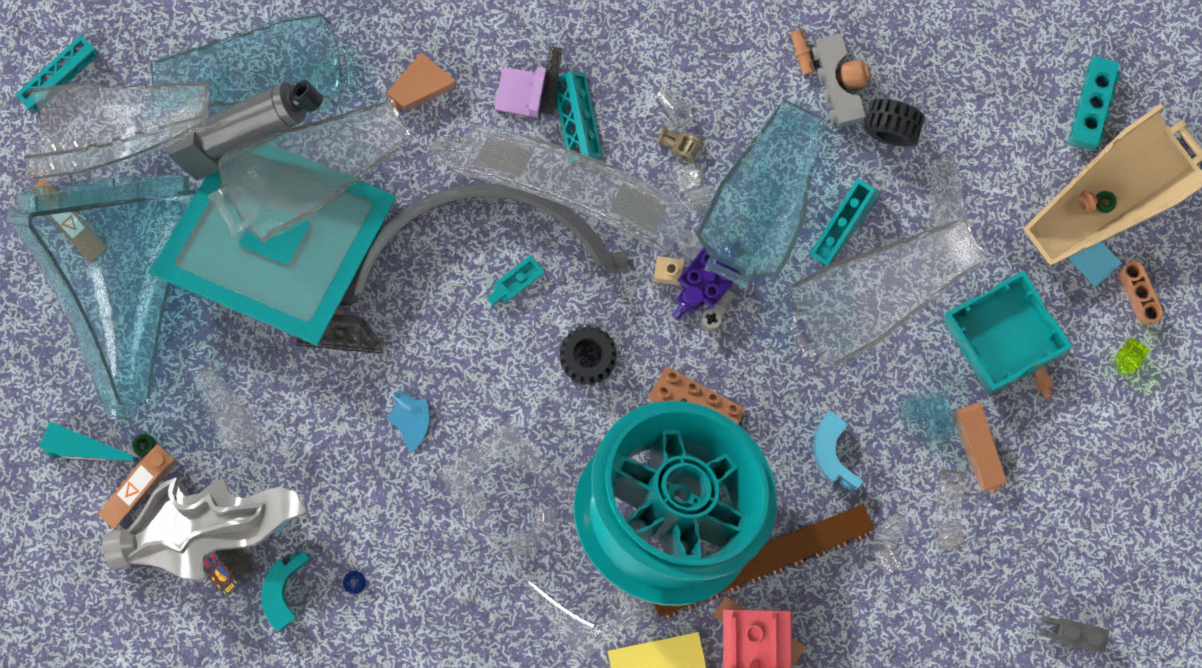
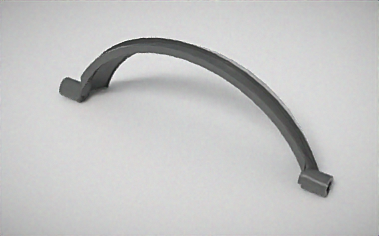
M484 183L463 185L439 191L418 200L387 222L374 239L340 305L359 303L358 295L363 294L369 273L379 254L404 226L421 214L439 205L471 197H498L516 200L549 213L567 226L581 240L594 258L596 265L605 267L606 274L628 271L626 251L610 253L601 238L584 220L561 203L543 194L506 184Z

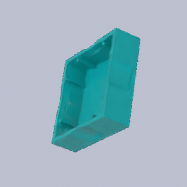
M1024 270L997 284L986 294L974 297L946 312L942 319L989 397L1065 356L1072 348L1057 321L1046 310L1041 296Z

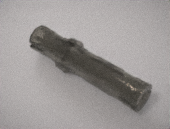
M549 46L547 66L544 67L546 68L541 114L554 115L559 74L562 73L560 65L563 48Z

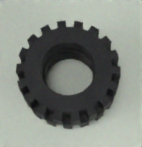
M893 99L873 100L870 104L863 129L868 135L878 141L902 147L914 146L918 143L925 115L910 104Z
M586 325V327L582 328L579 326L575 331L571 330L568 336L562 340L559 355L561 367L567 377L569 376L575 383L577 381L581 385H595L596 382L601 383L604 381V378L609 377L611 371L614 370L617 350L614 340L609 337V333L603 332L600 327L596 326V328H593L591 325ZM592 343L600 348L602 357L596 366L586 368L576 362L574 357L575 350L581 344Z

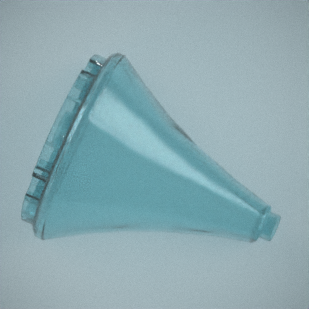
M188 175L102 178L30 187L17 192L18 205L11 208L8 212V222L32 254L70 323L90 372L102 408H106L107 419L120 420L132 418L135 416V406L150 403L155 356L163 312L171 283L150 275L149 271L196 194L195 190H190Z

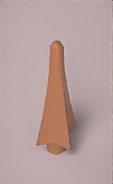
M1043 367L1034 372L1037 392H1042L1044 399H1049L1053 397L1051 387L1054 386V383Z

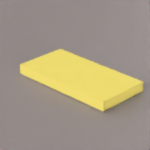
M699 632L608 651L611 668H706Z

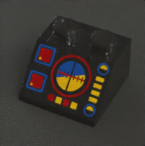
M246 548L218 550L205 557L204 571L225 599L263 571Z

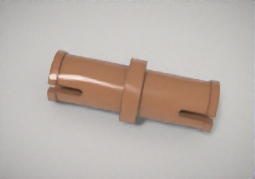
M804 29L791 32L790 36L796 51L794 55L795 58H798L802 76L815 73L816 69L811 58L812 50L808 47Z

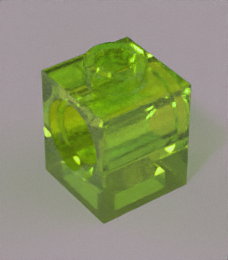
M1130 337L1125 340L1112 363L1116 365L1115 369L1120 373L1132 375L1138 371L1150 349Z

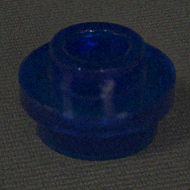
M351 571L345 575L343 587L350 594H359L366 587V578L361 572ZM353 578L359 580L357 587H352L350 584Z

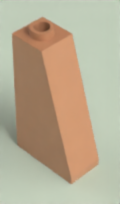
M978 402L957 410L951 417L981 492L988 490L990 494L1001 490V484L1007 481L981 403Z

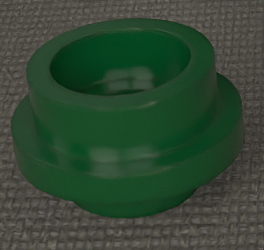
M1101 191L1096 195L1098 204H1096L1097 211L1109 213L1115 209L1117 199L1112 192ZM1107 199L1109 205L1103 206L1101 200Z
M141 434L133 441V450L141 457H145L156 446L155 439L148 434ZM145 441L148 442L149 447L146 450H142L141 444Z

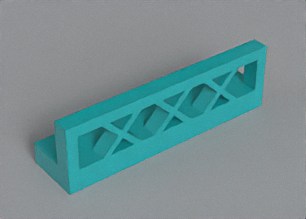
M80 35L15 95L35 114L99 55V52ZM82 42L85 46L74 55L75 47ZM61 60H69L58 70V63ZM45 75H52L45 83L42 84V78ZM28 90H36L27 99L23 97Z
M570 71L552 79L569 164H576L586 159L597 160L603 158L586 73ZM564 81L567 82L565 94L562 92L560 84ZM568 101L572 107L570 114H567L565 109ZM572 122L576 126L574 136L570 133ZM576 144H578L581 155L575 157L574 149Z

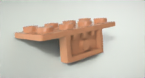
M665 367L648 396V399L654 403L684 401L703 405L720 412L737 424H739L745 412V408L669 367Z

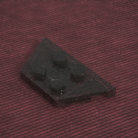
M334 314L318 346L300 338L296 340V346L383 354L384 344L363 318L353 315Z

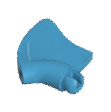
M398 390L393 396V400L397 402V405L391 411L387 420L399 429L408 449L413 452L419 447L427 433L430 422L429 405L426 398L416 400L407 393L404 394L402 390Z

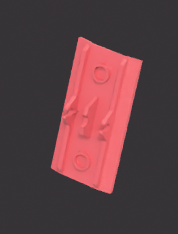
M724 609L723 668H792V611Z

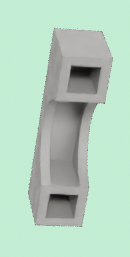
M842 34L816 39L814 47L811 48L814 61L818 60L820 68L817 69L820 82L824 81L826 89H823L825 101L830 102L832 110H829L831 122L836 123L837 128L863 122L866 116L860 96L847 93L839 86L836 80V68L847 56Z

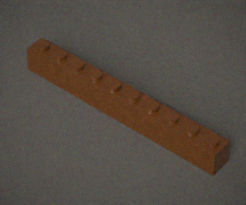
M864 504L766 543L758 554L743 567L734 581L721 592L728 589L730 593L742 589L741 584L750 581L751 585L764 580L763 575L769 572L772 573V576L785 571L784 566L791 563L794 567L807 562L805 558L814 555L816 559L828 554L826 549L835 546L836 550L848 546V540L856 537L857 541L870 537L869 532L874 530V527ZM718 593L707 600L711 602L720 598L721 595ZM699 602L681 606L654 604L658 616H664L665 619L679 615L677 610L686 607L688 611L700 606Z

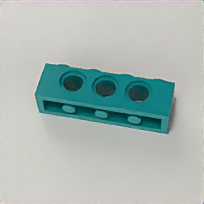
M1093 56L1089 61L1067 144L1091 151L1102 145L1105 133H1102L1103 125H1107L1110 117V112H1107L1108 106L1113 103L1115 98L1113 87L1114 84L1118 83L1121 71H1118L1120 63ZM1096 80L1103 81L1105 88L1099 87ZM1091 100L1097 101L1100 108H1094ZM1085 121L1092 122L1094 124V129H1089L1086 126Z

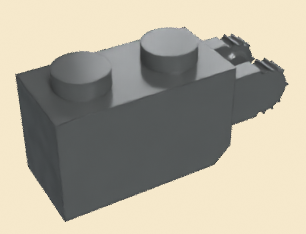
M1042 616V622L1057 625L1055 633L1039 630V636L1054 639V642L1096 653H1105L1109 635L1108 629L1064 618L1056 619Z

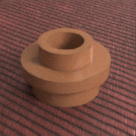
M1088 190L1082 191L1081 195L1077 197L1081 208L1085 212L1096 210L1098 201L1095 194Z

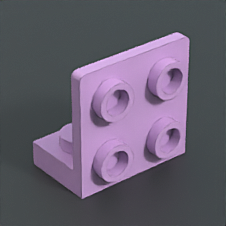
M503 67L495 110L538 118L547 76L546 68L537 67L535 73Z

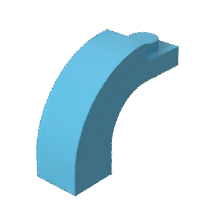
M829 410L818 425L814 435L813 453L816 464L822 475L831 484L838 477L841 479L839 483L848 490H851V488L856 490L863 481L845 468L836 455L837 439L848 423Z

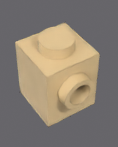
M657 256L653 282L680 286L677 279L687 268L683 267L684 260Z

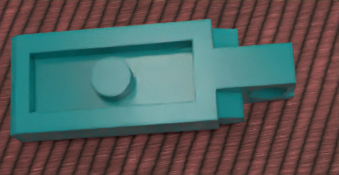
M532 255L528 256L496 281V284L492 287L495 292L487 297V301L492 307L501 300L504 303L511 301L543 276L545 271Z

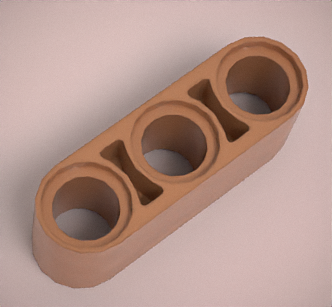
M1130 261L1120 269L1119 278L1138 321L1145 326H1150L1162 318L1163 310L1142 264L1137 261ZM1127 268L1134 270L1135 278L1127 274ZM1136 289H1141L1144 292V299L1137 296ZM1146 309L1153 312V319L1147 318L1145 314Z

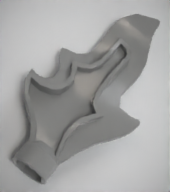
M174 478L163 482L153 491L141 514L128 530L122 529L106 533L103 536L102 549L108 566L113 570L133 564L149 565L164 569L185 580L204 581L207 578L204 571L205 557L218 550L255 546L263 542L287 521L305 516L308 511L295 492L283 487L270 488L246 498H236L229 492L226 481L220 479L212 482L200 493L186 496L187 487L179 479Z

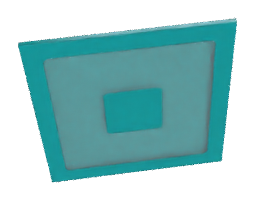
M262 140L223 157L222 170L204 178L149 274L318 346L397 196Z

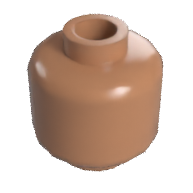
M861 59L844 62L841 65V71H837L839 85L844 84L846 90L865 88L868 81H871L868 63L864 64Z

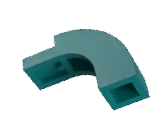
M297 551L288 558L289 563L287 565L282 559H278L269 569L264 579L261 592L262 607L267 620L276 632H281L298 618L286 601L285 587L290 577L312 560L307 552L303 551L300 553Z

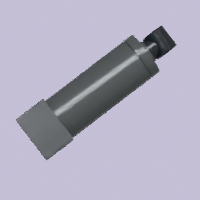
M301 80L294 86L289 82H283L208 117H204L202 113L195 110L171 121L168 156L195 180L202 179L222 170L223 157L302 123L305 120L306 111L313 112L321 106L323 95L308 80Z

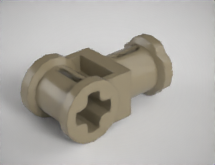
M667 126L663 127L656 142L658 145L663 144L671 148L673 154L691 164L695 163V157L700 147L704 146V142L701 139L683 132L678 135L668 130Z

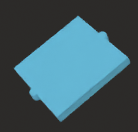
M1103 242L1068 258L1094 287L1106 277L1109 278L1111 273L1122 264Z

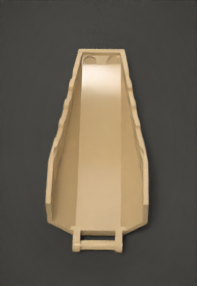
M1159 104L1125 128L1023 228L1049 266L1174 208L1202 188V170L1197 167V164L1202 161V148L1185 127L1187 124L1183 119L1171 128H1168L1160 113L1163 105ZM1178 132L1196 157L1191 159L1173 134ZM1084 190L1093 192L1095 196L1101 191H1110L1115 195L1117 204L1115 209L1109 213H1101L1097 210L1085 212L1081 208L1077 197ZM1107 199L1101 200L1103 206L1109 205Z

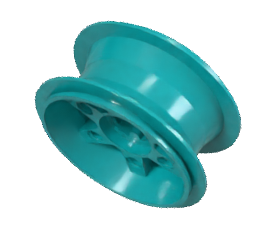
M684 401L655 402L627 413L605 434L596 454L587 463L580 475L573 504L574 522L578 538L591 563L615 587L632 597L649 603L668 606L694 604L709 599L724 590L765 545L776 518V485L765 455L751 436L732 419L716 410ZM649 450L650 467L630 458L642 451ZM720 488L725 493L730 506L718 500ZM674 495L680 497L682 501H678ZM615 497L636 508V511L624 519L617 506ZM651 537L660 540L663 552L645 541ZM700 539L722 548L709 556L701 558Z

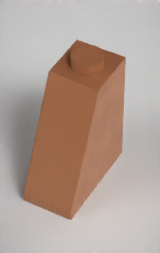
M420 53L387 91V96L390 99L388 103L396 110L401 108L406 112L453 90L457 86L456 81Z

